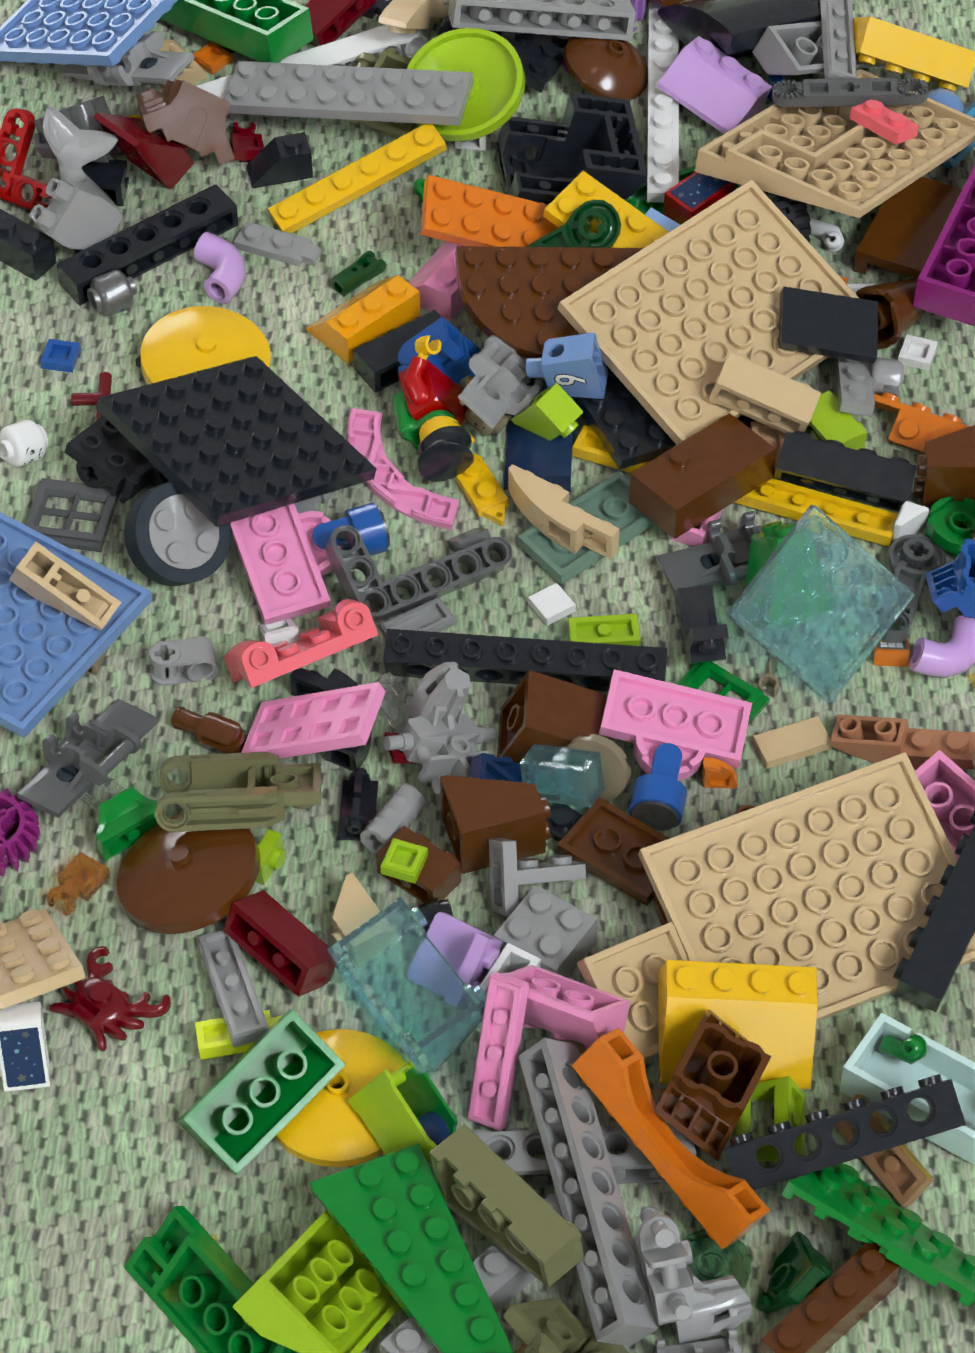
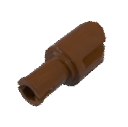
M180 706L174 711L171 718L173 728L195 735L198 744L220 753H241L247 739L238 722L214 712H208L203 716Z

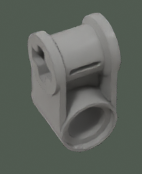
M196 636L189 639L161 641L155 643L149 650V659L153 663L150 676L152 681L158 685L170 686L187 682H201L203 678H206L207 681L212 680L218 674L213 643L207 637ZM162 651H165L166 660L162 659ZM165 668H169L168 678L165 674Z

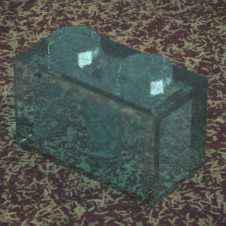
M534 744L520 762L522 782L535 784L540 797L545 796L549 804L557 803L572 805L576 808H591L605 789L600 752Z

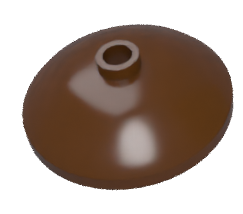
M570 37L564 48V61L568 71L583 88L596 96L633 100L639 97L647 87L648 67L640 52L629 41Z

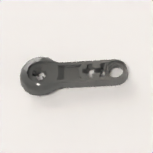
M910 534L901 536L894 540L889 547V561L893 567L894 576L878 625L879 636L888 643H901L907 639L925 582L927 581L925 574L944 566L946 563L944 550L935 544L931 538L924 535ZM900 600L906 601L903 611L897 609ZM889 622H896L903 627V629L892 630L889 629L885 624Z

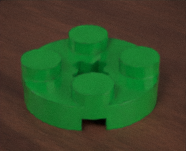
M945 497L935 502L931 507L925 527V534L935 544L950 552L956 558L961 551L965 538L973 539L975 534V500L964 497L963 502L952 501L953 497ZM964 524L966 529L959 528L956 525Z

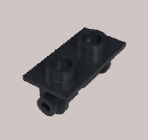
M355 768L350 773L349 780H343L337 840L361 841V832L368 825V821L372 820L376 815L379 781H371L370 775L365 768Z

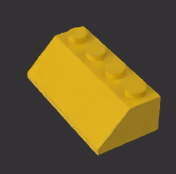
M870 16L853 18L855 54L858 56V62L875 66L877 62L885 65V71L902 75V72L905 71L911 73L915 80L920 78V81L924 80L927 83L932 80L939 83L938 88L948 89L952 92H956L957 88L969 87L975 66V51Z

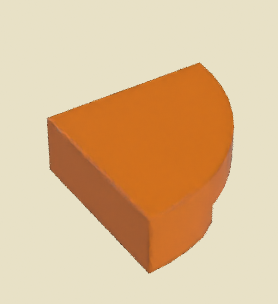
M703 757L702 786L704 788L735 789V787H738V776L732 766L719 759Z

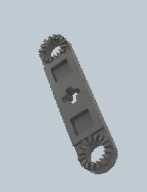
M912 77V80L906 78V80H896V78L803 79V82H796L794 80L790 82V80H787L786 83L785 80H782L781 83L777 82V84H774L772 88V100L781 107H813L820 109L827 106H857L871 99L882 102L886 107L888 105H917L925 102L928 98L927 82L924 80L920 81V78L915 80L914 77Z

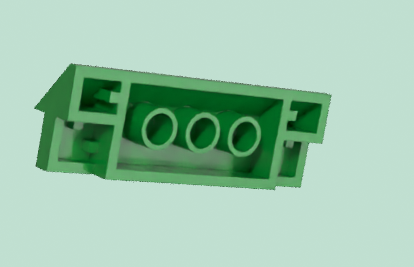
M174 1206L153 1237H144L125 1264L124 1268L198 1353H298L260 1336L232 1307L254 1283L184 1206Z

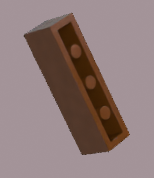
M866 1243L761 1339L759 1353H825L897 1287L901 1266L884 1257L885 1255L879 1252L880 1246L877 1243Z

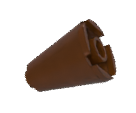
M918 278L866 286L855 292L860 299L878 301L877 349H884L894 345L926 312L925 310L913 307Z

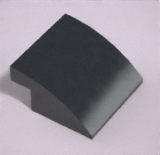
M692 0L661 7L658 9L657 14L685 45H688L700 36L710 41L714 47L727 56L738 59L754 55L753 50L768 26L821 21L820 0Z

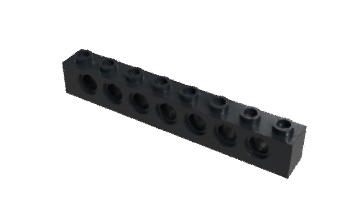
M387 629L383 662L386 676L424 678L426 673L442 663L456 662L458 669L469 674L471 682L518 685L526 673L531 670L590 690L609 691L614 669L665 682L667 648Z

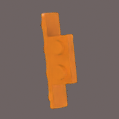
M882 392L881 396L874 394L875 407L898 414L888 441L924 454L925 441L970 427L962 424V419L952 414L944 413L941 417L930 413L931 409L925 405L913 402L912 406L900 403L901 399L887 392Z

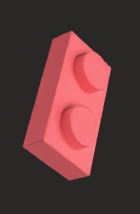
M871 99L851 108L849 119L896 145L917 136L919 125L908 120L905 115L888 109L880 101Z

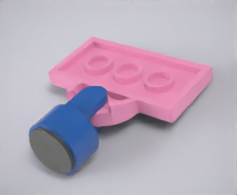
M372 502L345 510L343 518L331 521L324 516V512L308 511L298 514L295 504H290L230 523L231 534L265 625L331 606V600L322 576L333 570L325 548L328 539L337 527L350 525L356 528L370 556L388 551L390 536L386 520L379 505ZM342 538L335 540L336 545L340 549H351V545L347 540Z
M614 669L599 735L634 743V756L639 766L647 773L638 777L634 782L628 809L629 815L658 831L677 827L682 821L687 797V789L680 780L687 779L696 773L701 766L703 757L719 759L732 767H739L752 703Z

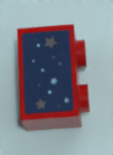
M694 172L664 193L663 215L681 225L735 191L736 183Z

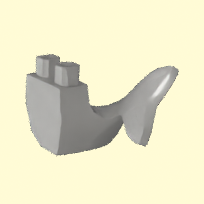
M48 107L44 114L43 131L50 148L58 160L60 180L51 178L46 187V193L53 198L47 208L40 204L35 205L29 217L37 224L36 226L63 246L83 251L111 237L123 219L122 212L115 203L82 170L83 165L110 152L118 141V137L102 131L81 130L61 112L53 107Z

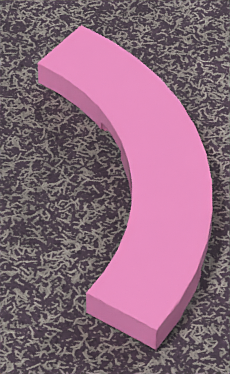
M351 408L348 418V442L377 468L374 479L365 482L367 487L379 499L403 515L428 525L452 530L459 507V500L432 493L421 487H414L404 479V475L385 455L381 439L383 413Z

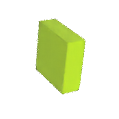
M393 838L380 866L381 874L416 884L428 857V848Z

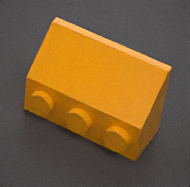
M399 275L377 281L306 327V330L347 364H350L354 361L353 349L421 316L420 291Z

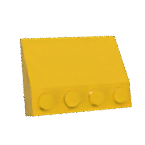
M682 960L665 961L657 973L659 1084H669L707 1009H709L748 1041L758 1044L764 1053L771 1056L758 1083L789 1076L801 1090L811 1089L818 1007L817 967Z

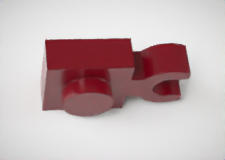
M233 122L230 145L235 156L234 160L250 162L264 148L262 135L255 134L256 125L254 122H250L249 128H241L238 126V122Z

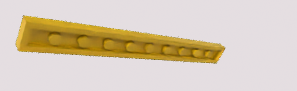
M587 425L583 426L572 447L573 457L629 473L650 462H642L619 469L592 427ZM773 478L734 502L797 521L807 518L811 525L890 547L892 543L894 523L898 516L897 513Z

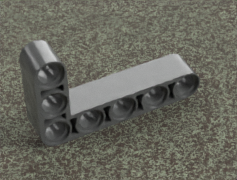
M350 525L337 527L328 539L325 548L327 557L347 599H353L363 604L365 600H373L379 605V612L370 611L374 624L499 573L508 564L513 553L512 547L507 540L502 537H492L382 582L365 543L356 528ZM340 538L347 540L351 545V550L345 551L340 549L336 545L335 540ZM487 550L496 551L501 557V562L492 561L487 555ZM459 562L467 564L470 567L471 574L461 573L457 569L456 564ZM358 569L362 571L365 575V581L360 582L353 579L350 570ZM426 575L436 576L440 580L441 586H431L426 580ZM395 588H405L410 593V599L404 600L399 598Z

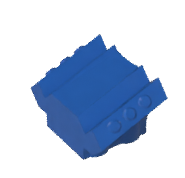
M965 538L961 551L954 561L926 573L925 576L932 601L942 613L958 607L965 617L975 618V540Z

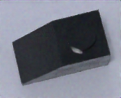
M305 132L274 137L246 165L253 189L313 178L312 153Z

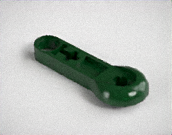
M593 199L584 202L573 212L563 226L526 247L610 248L616 243L620 235L621 220L619 213L613 205L604 200ZM592 220H596L600 223L597 226V233H594L591 230H589L588 232V229L592 227Z

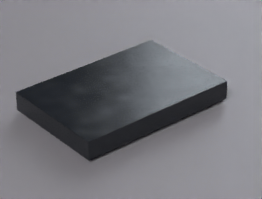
M783 286L780 292V349L868 363L876 361L878 301Z

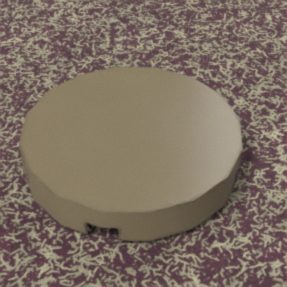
M590 734L589 737H575L564 749L560 761L562 774L569 786L580 795L597 800L599 797L605 801L617 798L629 784L632 773L631 767H628L625 761L627 756L623 749L612 740L597 734Z

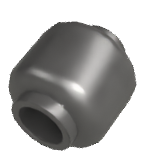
M119 270L93 278L90 288L87 289L88 299L93 310L96 313L101 312L104 316H112L132 308L134 295L137 294V288L132 277H126Z

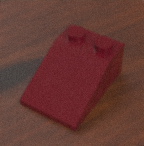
M96 113L93 117L105 132L118 137L115 145L128 161L168 189L174 187L194 164L187 154L189 148L174 140L167 142L162 128L148 133L142 119Z

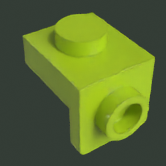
M270 829L267 830L258 845L260 868L255 882L265 885L274 869L279 870L282 867L286 857L281 833Z

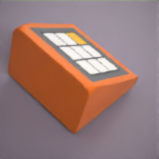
M873 636V665L908 667L910 657L908 637L901 643H888L880 636Z

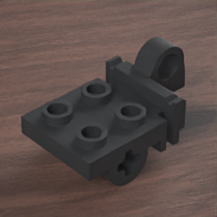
M104 416L66 445L64 453L77 461L76 470L82 482L91 488H99L104 483H107L112 487L110 495L115 497L121 493L120 502L123 504L149 484L156 487L170 482Z

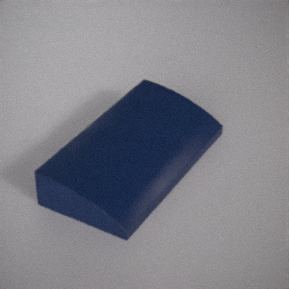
M545 380L541 381L543 387L537 394L548 388ZM535 382L528 383L526 385L533 386ZM510 420L508 422L504 490H508V468L513 464L570 492L574 431L565 438L559 435L549 441L515 425Z

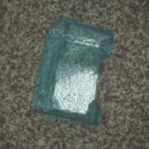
M399 898L332 945L327 951L348 989L394 1049L403 1057L406 1063L411 1061L418 1072H426L431 1077L483 1021L486 993L478 984L472 987L468 982L464 983L428 938L423 928L428 922L418 907L414 905L412 908H409L404 900Z

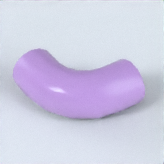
M205 232L196 243L194 259L214 269L213 273L205 280L204 289L212 300L226 304L238 293L245 280V261L233 244L217 235Z
M964 615L956 617L953 623L952 636L946 643L920 637L911 651L909 669L927 676L942 678L966 672L975 664V618L965 617Z

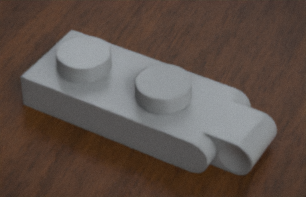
M246 221L234 240V246L238 250L298 267L302 263L314 266L322 253L321 248L313 245L312 241L308 238Z

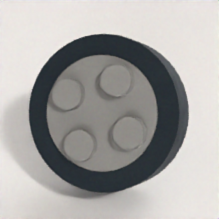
M171 482L147 490L135 500L126 517L124 539L127 552L133 564L143 575L162 585L181 586L201 581L218 570L230 548L231 526L230 523L216 527Z

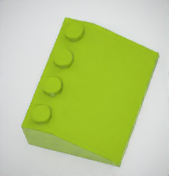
M325 1210L232 1307L260 1336L298 1353H361L397 1312L400 1305L377 1278L372 1266L361 1253H357L351 1245V1240L339 1225L334 1224L329 1217L328 1211Z

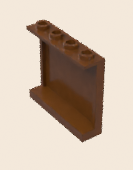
M921 177L884 201L856 249L854 271L866 275L872 264L918 278L962 189Z

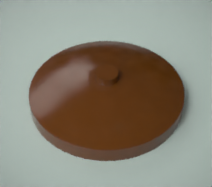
M184 813L173 816L170 819H178L182 817ZM157 824L144 833L125 855L117 876L118 896L130 918L136 924L149 931L162 934H180L195 931L209 926L228 915L232 903L245 898L249 894L259 873L260 851L250 829L169 832Z

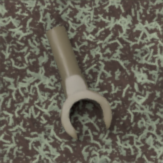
M771 657L768 660L767 673L759 679L758 689L762 691V688L766 685L774 687L773 698H775L779 693V680L775 676L777 659Z

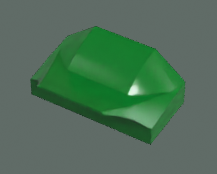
M129 787L99 805V827L96 833L97 853L104 862L133 846L144 833L158 824L155 819L157 800L148 799L133 787Z

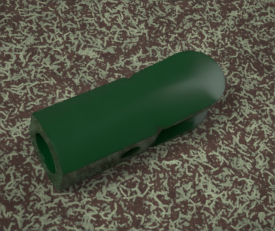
M367 251L352 265L332 277L331 286L345 297L365 282L385 271L387 264L383 259L377 260L375 253L372 251Z

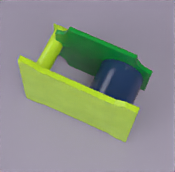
M411 1061L390 1074L388 1069L384 1070L347 1100L353 1110L360 1115L385 1155L419 1144L428 1164L431 1162L429 1152L454 1133L458 1120L426 1072H418Z

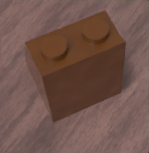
M975 425L925 441L924 455H918L917 475L921 476V478H915L914 497L921 498V506H925L930 510L935 502L945 497H953L952 501L963 502L964 497L975 500Z
M529 670L500 708L497 758L505 756L511 757L512 761L517 763L529 760L533 763V766L561 767L562 753L575 737H589L590 734L599 735L606 705V694Z
M452 775L440 777L441 818L455 856L461 863L462 874L490 867L489 838L503 837L516 841L517 859L546 853V840L550 839V830L546 819L551 817L547 798L545 796L540 797L535 784Z

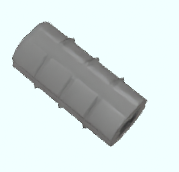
M403 784L401 787H398L393 795L387 798V802L378 810L375 817L368 821V825L360 834L362 843L371 852L376 854L403 826L408 828L413 819L417 818V814L425 806L424 796L411 785Z

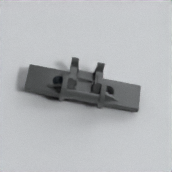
M754 511L742 514L739 529L721 533L720 520L709 521L707 525L708 543L657 556V560L674 594L678 588L720 584L721 587L735 585L737 580L746 578L751 535L762 532V526H755ZM807 518L786 523H794L796 527L809 529L817 559L826 557V552Z
M117 699L97 719L89 720L83 727L79 723V714L73 712L66 718L67 737L62 742L56 745V736L52 733L43 739L44 757L49 764L17 793V798L59 818L86 791H93L94 784L97 786L104 784L108 779V774L122 760L124 761L130 753H136L141 748L140 740L158 723L159 718L120 699Z

